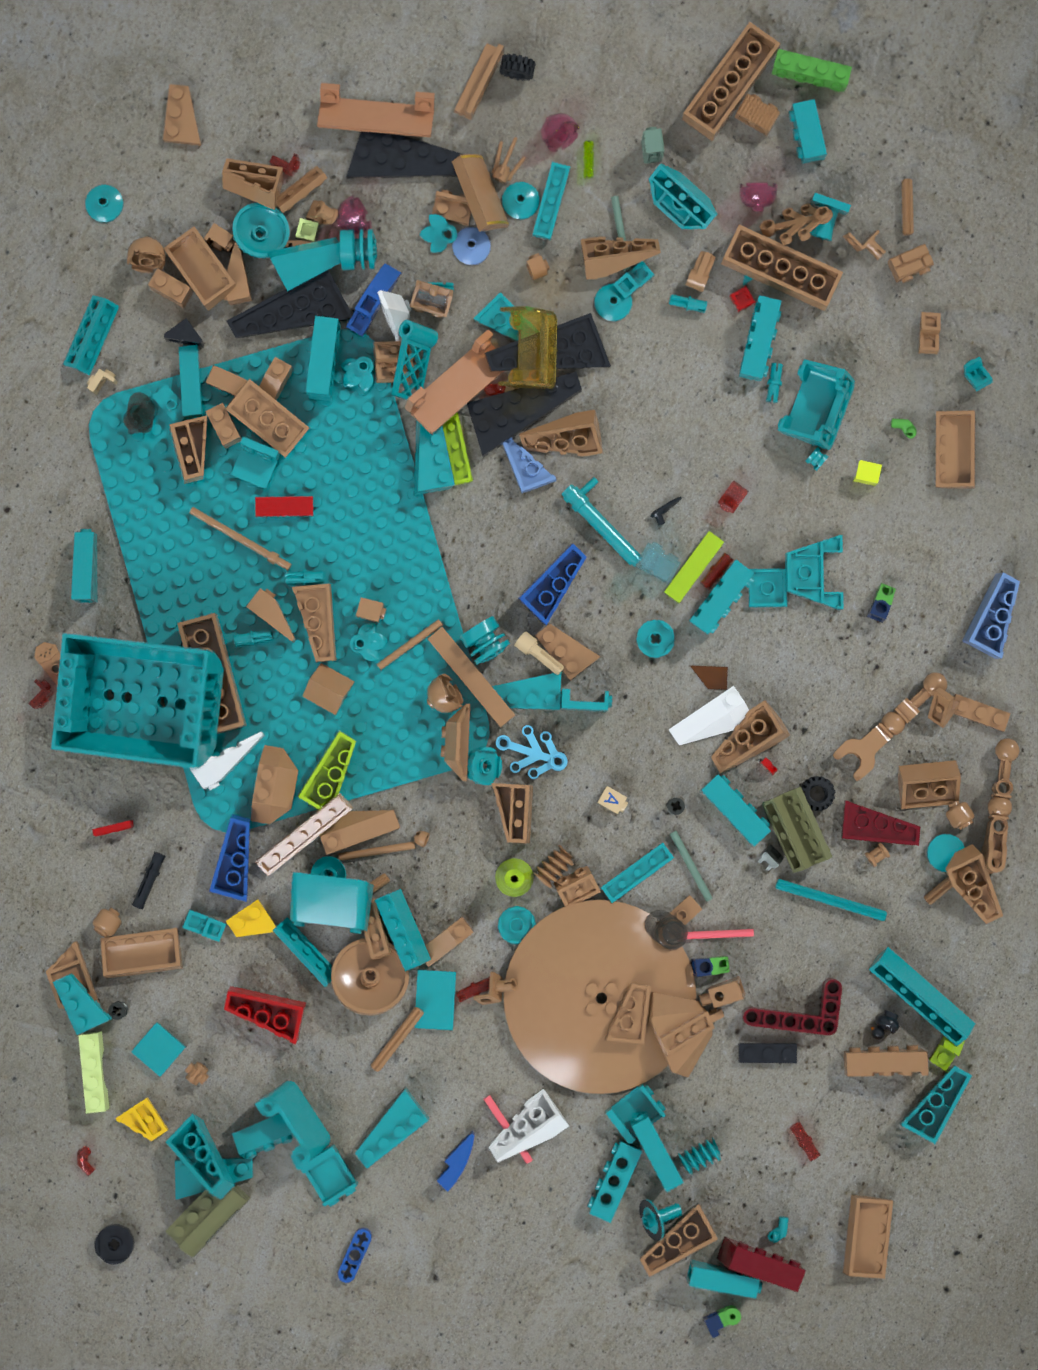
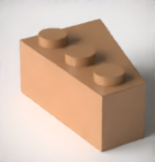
M491 783L495 792L507 842L530 843L533 785Z

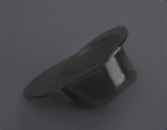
M137 392L130 396L127 411L123 416V423L130 435L134 433H149L152 430L155 407L152 400L144 393Z
M656 910L651 912L646 918L645 929L647 934L663 947L669 950H676L685 944L688 937L687 928L675 916L664 910Z

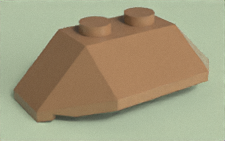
M465 704L446 722V726H442V738H445V746L441 745V757H444V761L462 781H467L470 704Z
M264 745L254 788L251 821L271 824L292 809L299 770L284 748Z

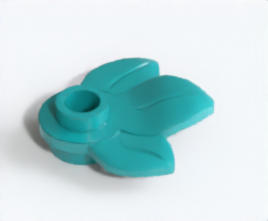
M431 214L429 215L431 225L424 228L419 235L425 241L431 243V252L438 253L445 250L448 244L456 240L457 230L454 226L447 223L445 217ZM447 230L452 233L449 238L445 237V231Z
M362 356L358 359L347 358L342 362L340 367L346 371L343 378L344 387L349 388L359 385L363 392H367L374 382L371 373L374 369L373 361L367 356ZM363 362L367 365L365 370L361 368Z
M367 623L359 628L358 634L351 638L349 645L354 653L361 654L365 660L376 661L379 659L377 650L383 648L388 640L382 634L375 633V623ZM358 640L363 643L362 647L357 646Z

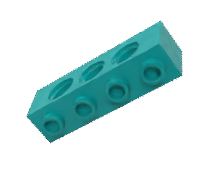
M621 1139L619 1143L615 1142L611 1150L613 1154L611 1161L607 1160L603 1168L605 1172L603 1179L599 1178L595 1186L597 1190L595 1197L591 1196L587 1205L589 1207V1214L611 1223L642 1153L641 1148L628 1144V1142ZM619 1158H625L627 1163L625 1166L619 1167L616 1165V1161ZM613 1175L619 1178L618 1183L615 1185L608 1182V1179ZM605 1193L611 1196V1200L606 1203L600 1200V1197Z

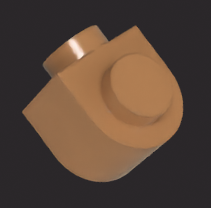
M539 253L530 256L526 262L532 280L548 275L547 271L550 270L546 259L543 260Z

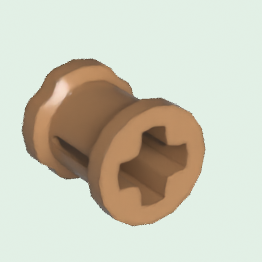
M879 843L878 847L871 852L864 853L874 868L881 860L890 857L882 843Z

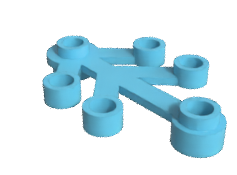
M530 725L522 728V734L527 737L532 748L511 742L510 738L506 735H501L496 739V746L499 750L511 749L529 755V757L510 764V770L513 773H518L522 768L538 760H543L547 763L538 768L529 769L528 776L531 779L538 778L540 774L550 769L561 771L567 766L568 760L566 755L562 752H557L551 740L552 736L548 731L542 732L540 739L546 744L550 754L542 752L533 734V728ZM526 727H529L531 729V733L529 735L524 733V729ZM545 733L550 736L547 741L542 739V735ZM502 739H505L507 741V745L505 747H502L500 745V741ZM555 758H560L562 763L556 765L554 763ZM518 764L519 770H512V765ZM531 770L537 771L536 777L530 775Z

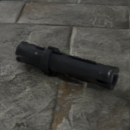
M154 851L151 862L145 869L146 873L132 906L139 909L144 908L154 881L160 875L159 870L166 857L165 855Z

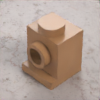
M215 223L204 237L208 245L212 242L211 246L220 252L222 249L226 252L233 250L235 243L233 235Z

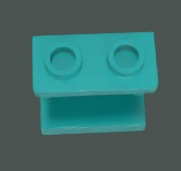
M562 689L561 710L607 712L608 708L612 707V695H609V691L604 692L603 702L570 701V689Z
M643 1084L636 1086L605 1110V1114L628 1144L635 1141L637 1137L629 1123L633 1116L638 1113H647L652 1124L666 1116L663 1112L666 1108L660 1100L657 1102L652 1097L654 1092L648 1085L645 1087Z
M334 1144L324 1149L307 1165L301 1168L302 1173L306 1174L321 1198L324 1207L327 1205L331 1207L340 1201L339 1197L344 1194L347 1197L356 1191L355 1187H357L358 1182Z

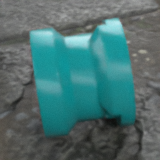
M817 447L805 462L812 464L817 471L829 456L823 455Z

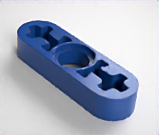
M359 1228L355 1232L339 1268L338 1277L344 1283H349L355 1278L371 1242L372 1234L367 1228ZM364 1232L368 1240H364L361 1247L357 1246L360 1240L358 1234L362 1235ZM352 1250L360 1252L361 1257L358 1260L350 1258L349 1253ZM350 1263L352 1264L350 1270L352 1276L348 1275L347 1278H345L342 1270L346 1271Z

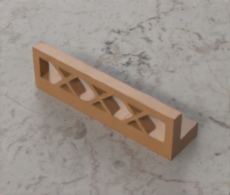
M488 43L486 44L454 109L455 113L472 120L504 54L503 45L498 44L496 48Z

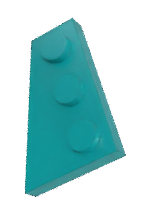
M501 292L473 318V320L514 341L539 333Z

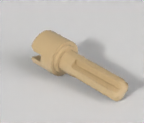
M524 632L516 641L515 647L525 655H533L556 675L563 671L564 666L538 646V640L528 632Z

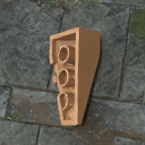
M766 700L746 713V717L734 728V732L712 755L711 758L720 774L775 746L790 736L783 721Z
M394 810L349 811L320 834V838L326 855L397 830L400 826Z
M973 844L955 852L946 867L951 885L986 924L1002 917L1003 913L982 853Z

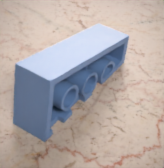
M1005 573L995 574L962 642L995 659H1002L1004 643H1006L1008 636L1007 630L1012 618V608L1015 605L1020 581Z

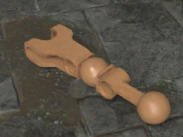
M937 672L928 674L924 678L923 688L910 700L906 698L892 712L886 713L882 717L881 723L864 738L845 741L833 753V757L839 760L847 754L856 755L860 761V766L854 772L853 778L856 781L861 780L874 768L876 752L894 735L902 733L905 729V724L910 722L920 712L918 708L927 699L934 696L935 690L939 687L945 691L947 690L948 684L945 676Z
M1010 738L1000 740L995 748L996 756L1000 759L998 781L992 786L993 794H991L992 798L988 803V811L990 813L988 818L990 820L987 823L985 841L981 851L989 874L1002 871L1006 864L1007 820H1009L1008 816L1012 811V803L1009 799L1012 798L1010 794L1013 791V785L1009 779L1012 761L1016 760L1020 752L1017 742ZM1000 783L1006 786L1005 793L999 791L998 786ZM995 821L1001 824L1000 831L994 829L993 824Z

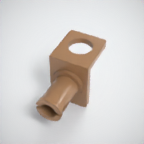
M879 230L872 232L862 244L850 232L843 236L857 252L866 248L876 260L880 259L882 254L884 255L886 252L875 241V237L880 232Z
M490 972L489 994L473 996V1000L482 1005L502 1002V992L515 991L517 988L514 986L517 985L514 978L503 980L502 976L495 972Z

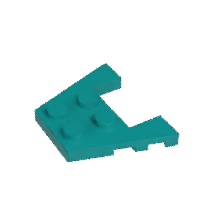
M843 535L785 553L786 592L838 610H843V592H824L823 553L843 552Z

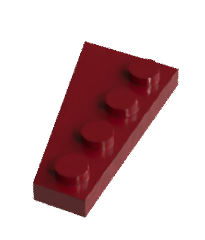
M844 800L841 839L919 846L920 826Z

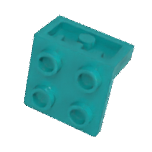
M242 437L240 442L242 448L231 475L266 489L281 454L278 450Z

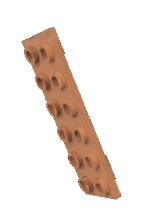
M321 83V104L317 127L431 137L435 93L416 92L415 105L340 98L339 84Z
M489 329L475 340L470 351L425 390L421 387L408 398L405 409L430 434L438 430L504 372L490 371L484 355L485 352L496 349L491 342L494 334Z

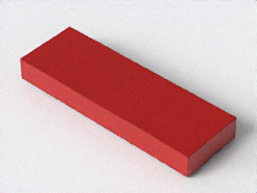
M313 496L255 497V516H314Z

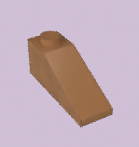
M235 242L227 272L236 283V286L224 298V301L228 300L230 305L252 301L242 250Z
M275 357L259 387L277 400L294 371L292 366Z
M260 588L246 607L294 643L296 638L278 602L274 599L276 595L268 589L263 591Z
M463 916L425 945L431 957V960L426 962L428 967L474 933V930Z

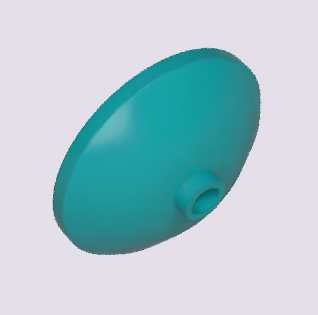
M252 203L246 205L237 213L233 221L232 233L236 244L243 252L256 258H269L268 252L285 248L289 239L290 229L286 217L279 209L275 208L273 210L259 203ZM256 233H261L262 237H257Z

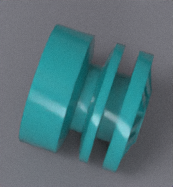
M353 229L340 230L342 271L355 270L356 261H360L362 270L366 269V261H369L370 270L375 269L377 241L373 229H368V238L364 237L363 229H360L359 238H355Z
M494 616L480 622L459 637L466 648L475 645L476 649L471 652V657L480 653L481 656L474 660L476 665L490 661L511 644L509 640H505L502 643L499 642L505 636L504 633L495 636L494 632L500 626Z

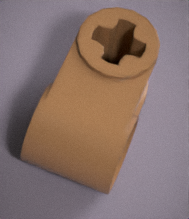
M313 200L306 219L317 222L319 225H331L338 216V210L328 207L323 201Z

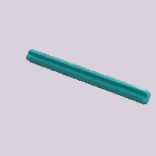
M778 879L775 885L776 889L874 919L885 921L887 917V912L782 879Z

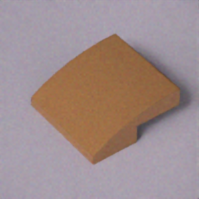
M401 341L374 342V365L377 383L394 382ZM408 345L407 354L409 355L410 353H412V351L410 349V346ZM414 357L410 360L412 367ZM406 364L403 366L404 374L408 372ZM409 376L406 380L407 382H412V379Z

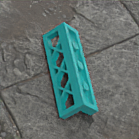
M92 295L63 365L90 376L120 306L106 298Z

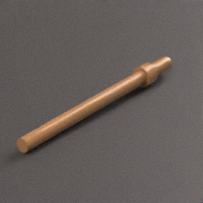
M195 507L191 508L189 512L191 515L267 558L268 562L273 565L277 564L287 571L291 568L292 564L280 558V555L276 552L268 551Z

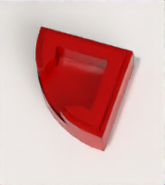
M767 757L759 762L772 775L778 771Z

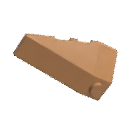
M606 237L581 239L586 280L607 277L661 253L658 239L635 238L632 241H624L623 238L618 237L616 241L606 240Z
M595 409L568 415L522 432L519 435L523 448L526 451L543 453L557 451L564 455L568 452L578 453V456L603 453L600 426Z

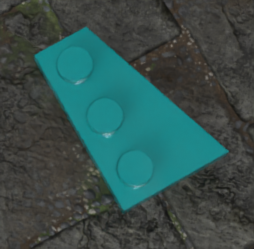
M72 973L53 982L76 1035L113 1019L103 1011L97 1000H94L87 993L88 990Z

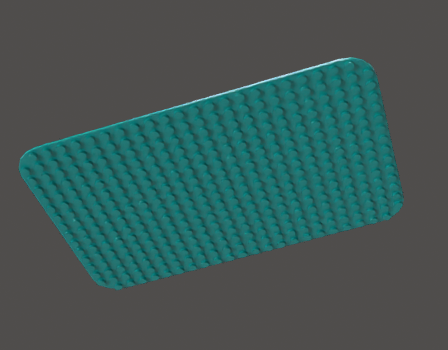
M341 329L332 401L309 399L306 394L307 366L310 360L312 337L214 364V366L246 380L250 379L258 386H260L266 371L275 357L291 365L294 370L276 401L306 424L309 429L286 458L282 454L280 455L266 489L231 475L242 446L238 442L225 449L206 411L221 403L227 407L235 396L205 383L213 365L200 369L203 416H207L203 480L184 484L169 429L170 424L175 422L152 397L167 384L182 401L180 375L117 392L103 399L94 409L89 423L90 442L147 643L183 647L177 623L213 613L217 614L247 726L217 734L216 747L211 757L219 756L224 750L233 746L236 747L241 741L259 732H263L265 735L239 764L219 782L220 786L211 791L209 788H202L190 768L183 767L193 805L200 819L212 829L227 832L232 814L250 819V829L266 825L265 823L251 821L254 788L264 745L284 748L299 770L292 809L274 822L318 810L299 798L298 794L339 730L356 741L339 791L347 801L451 771L452 769L444 761V757H441V745L445 746V738H442V726H446V722L461 708L451 713H442L435 708H431L427 702L428 686L432 680L441 674L448 675L452 679L449 681L452 686L456 684L463 698V703L460 705L470 704L468 759L471 750L487 746L490 736L489 719L486 709L429 642L428 638L436 631L384 669L380 670L377 663L438 619L443 624L441 627L445 629L470 661L471 657L468 648L464 646L459 638L464 633L423 494L414 495L415 465L395 396L391 395V383L376 382L374 365V369L371 372L374 382L367 392H363L359 385L348 388L344 387L343 384L346 371L340 365L345 359H358L359 357L367 356L374 363L375 341L367 334L361 337L349 329ZM364 362L361 364V368L363 370L367 368V365ZM228 412L241 438L245 437L273 448ZM313 496L314 516H255V497ZM195 507L268 551L276 552L280 555V558L292 564L291 568L287 571L277 564L273 565L267 561V558L189 513L191 508ZM304 570L306 572L323 571V583H306V585L304 583H286L285 573L304 572ZM331 584L336 661L316 662L292 587ZM260 588L263 591L268 589L276 595L274 599L278 602L296 638L294 643L246 607ZM361 597L384 603V608L387 609L384 620L380 619V623L358 618L356 614ZM367 623H375V633L382 634L388 640L383 648L377 650L379 659L376 661L365 660L361 654L354 653L349 645L351 638L358 634L359 628ZM271 629L273 639L270 641L235 647L233 635L250 633V630L256 632ZM359 640L356 643L358 647H362L363 643ZM321 663L354 681L351 690L336 715L302 697L310 678ZM163 696L165 706H167L168 700ZM180 699L178 702V706L182 710L186 706L184 699Z

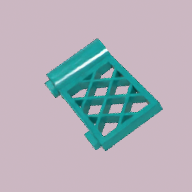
M405 320L399 327V335L402 341L391 395L408 400L412 395L411 390L414 387L416 391L421 387L424 388L431 348L438 341V333L436 330ZM408 345L410 346V349L412 351V353H410L409 355L407 354ZM423 350V358L420 360L418 353ZM414 357L416 365L412 367L410 360ZM406 364L408 372L404 374L403 366ZM417 369L420 372L418 378H416L415 371ZM409 376L411 377L413 382L410 385H408V382L406 380ZM402 383L405 390L399 393V387Z

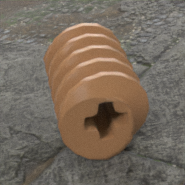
M558 845L560 852L553 850L555 857L553 858L548 855L549 863L543 861L544 868L537 867L538 874L534 873L550 888L552 887L550 880L558 881L555 875L563 876L561 869L568 871L566 864L574 865L573 857L561 845Z

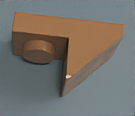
M939 687L934 692L928 718L943 728L960 704L954 700L955 697Z

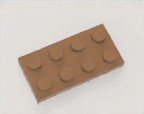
M250 379L247 380L225 408L274 449L278 450L285 458L309 429L306 424Z

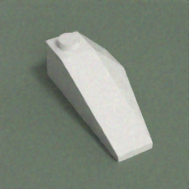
M382 290L378 291L381 307L396 341H401L399 327L403 321L410 319L409 311L412 310L408 300L404 301L401 295Z
M732 686L670 728L669 731L678 745L733 731L746 717L745 715L749 709L736 688Z
M259 732L241 741L236 747L233 746L224 750L219 756L210 757L200 768L190 769L202 788H209L211 791L220 786L219 782L239 764L265 735L263 732Z
M544 1089L527 1100L524 1104L525 1108L519 1115L516 1114L512 1118L513 1122L507 1129H503L489 1146L497 1162L547 1141L569 1127L565 1118Z

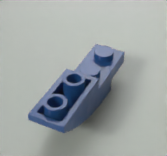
M387 264L382 266L356 305L355 312L346 325L347 329L364 337L381 307L378 291L382 290L391 293L402 274L400 271Z

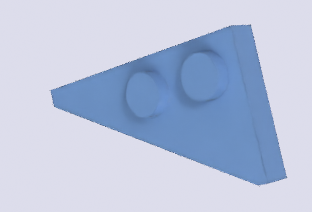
M512 438L503 443L521 493L556 482V477L544 469L540 462L535 461L533 456L523 447L516 444Z

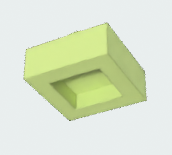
M300 218L295 237L315 242L319 223Z

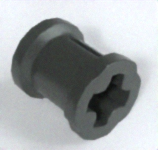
M673 798L667 802L666 807L670 814L679 815L684 811L685 804L680 798ZM678 801L680 810L672 811L671 803Z
M117 1001L109 1006L108 1014L114 1020H119L128 1014V1005L125 1002ZM118 1007H121L122 1010L120 1011V1013L116 1014L115 1010Z

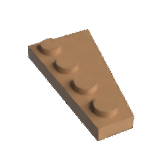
M331 584L292 587L316 662L336 661Z

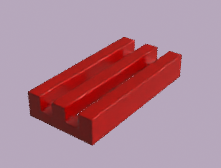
M133 820L95 828L92 829L93 836H102L131 829L134 827Z

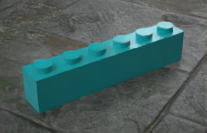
M889 947L877 955L869 968L873 974L955 1046H958L969 1037L976 1024Z

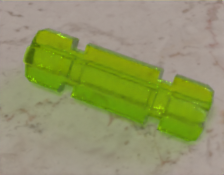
M584 141L583 168L585 169L583 170V177L590 179L594 176V169H592L594 168V142Z

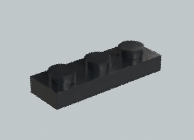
M738 1043V1062L797 1063V1043Z

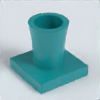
M814 193L810 203L817 205L818 208L822 206L828 207L832 211L833 217L828 223L819 224L810 234L819 239L832 241L838 213L847 215L851 205Z

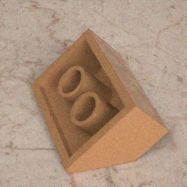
M956 760L899 766L898 785L901 809L950 805L957 800L959 801L961 775Z

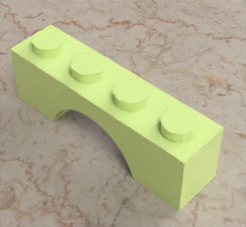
M102 1031L82 1033L78 1036L86 1113L104 1112L109 1109L108 1089L103 1076L102 1060L104 1047Z

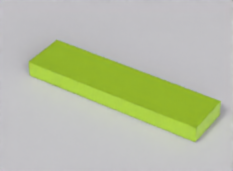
M457 412L442 425L455 483L454 486L473 482Z
M709 531L664 593L679 604L718 552L724 541Z

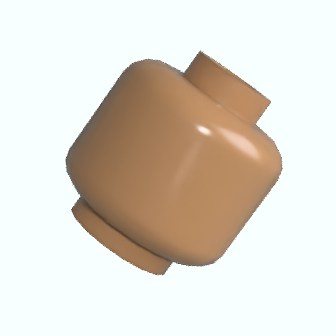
M957 800L948 806L949 810L946 812V817L953 828L962 830L973 823L972 820L975 815L967 802L959 803Z
M113 908L109 910L101 909L92 922L93 930L105 938L113 936L122 923L118 917L120 913Z

